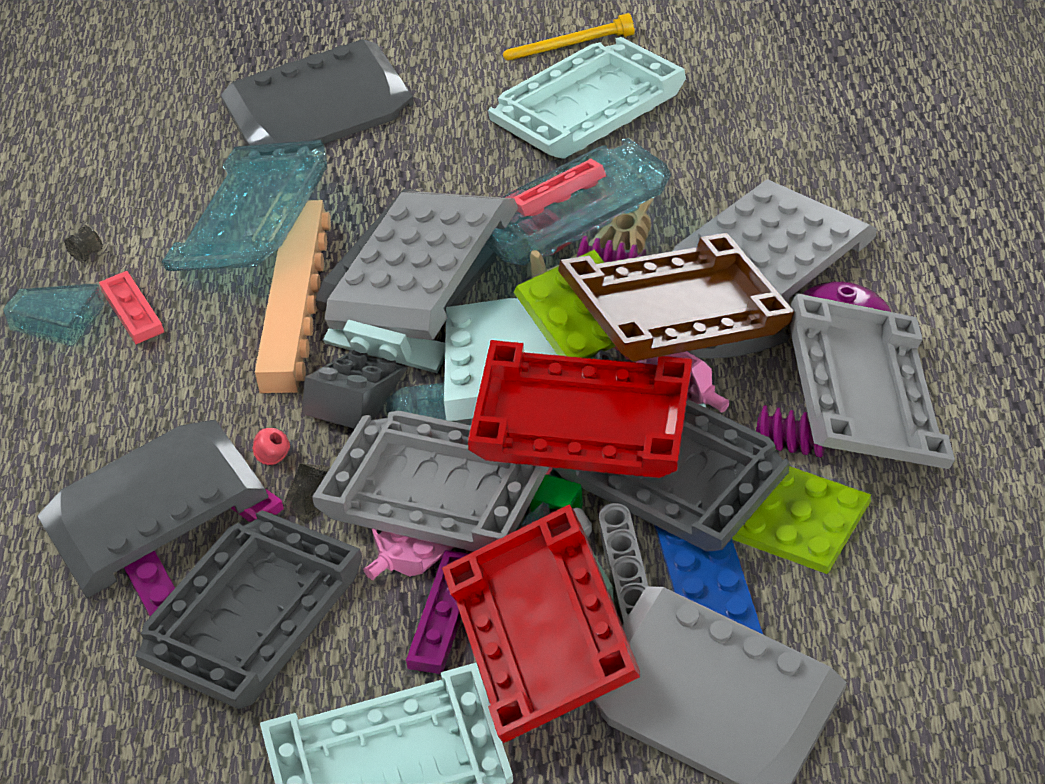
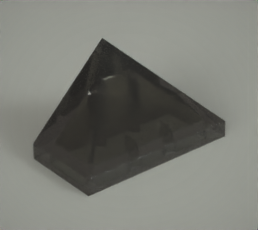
M300 463L283 503V510L306 524L315 518L321 511L314 506L312 496L331 467Z

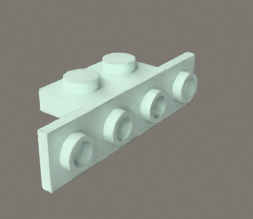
M352 320L347 321L343 330L329 328L323 339L325 344L367 353L370 356L390 361L396 360V363L438 373L445 359L444 342L409 338L402 333Z

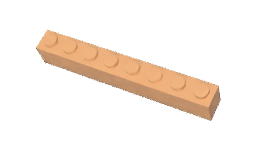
M323 200L287 201L255 368L259 393H298L299 382L305 381L306 367L303 358H309L310 348L307 336L313 335V319L311 314H316L317 311L314 293L320 289V275L318 271H323L324 257L321 252L327 250V234L325 230H330L331 228L330 213L325 212Z

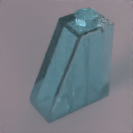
M81 284L19 289L3 310L10 330L74 346L105 305L99 285Z

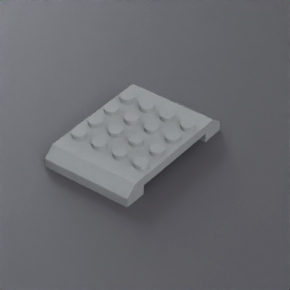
M766 179L678 243L673 251L695 248L698 246L700 237L728 233L783 299L789 303V298L850 249L859 252L876 237L877 228Z
M418 191L401 192L327 299L325 321L329 328L343 330L347 321L352 320L402 333L409 338L433 340L448 318L443 309L490 235L495 228L505 229L519 207L515 198Z
M796 293L791 302V308L795 312L789 327L814 443L823 447L950 469L955 458L949 436L939 433L917 350L923 340L917 317Z

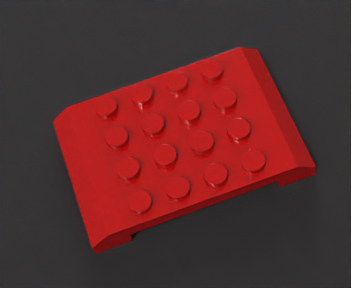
M490 340L468 437V450L486 461L653 478H661L671 474L678 469L692 371V359L661 356L658 357L657 365L537 354L524 352V343Z
M570 504L442 567L450 594L457 603L491 704L488 708L497 735L503 743L640 677L639 667L586 534Z

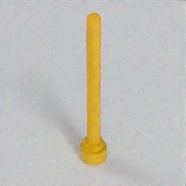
M630 13L618 15V19H614L613 23L507 49L504 51L503 57L505 60H513L612 34L617 36L623 35V37L635 34L633 20Z

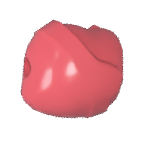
M276 428L262 429L256 434L253 441L254 456L259 462L266 465L279 463L290 449V442L287 436Z

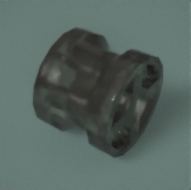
M87 225L78 229L77 235H70L64 241L69 254L81 263L87 261L91 253H98L103 249L100 237Z

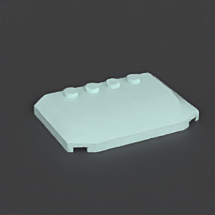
M619 37L615 38L616 44L604 47L601 42L591 44L503 92L498 97V106L495 109L489 108V118L492 122L550 156L565 159L677 95L686 80L685 69Z
M518 298L446 307V315L448 317L446 319L444 381L446 420L466 425L472 424L490 340L524 343V352L557 355Z
M477 663L441 672L442 680L306 718L298 719L297 714L293 713L260 722L275 784H511L513 782V774L503 743L497 735L488 708L490 703Z

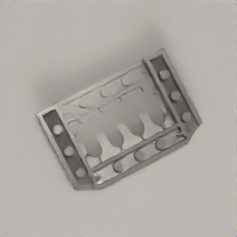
M395 411L389 412L388 418L371 420L370 415L362 416L312 498L314 506L332 520L476 551L516 531L549 467L486 461L468 450V437L471 425Z
M647 586L622 626L639 667L640 677L593 700L600 709L603 719L609 726L725 784H793L845 691L847 682L835 670L822 662L665 587Z

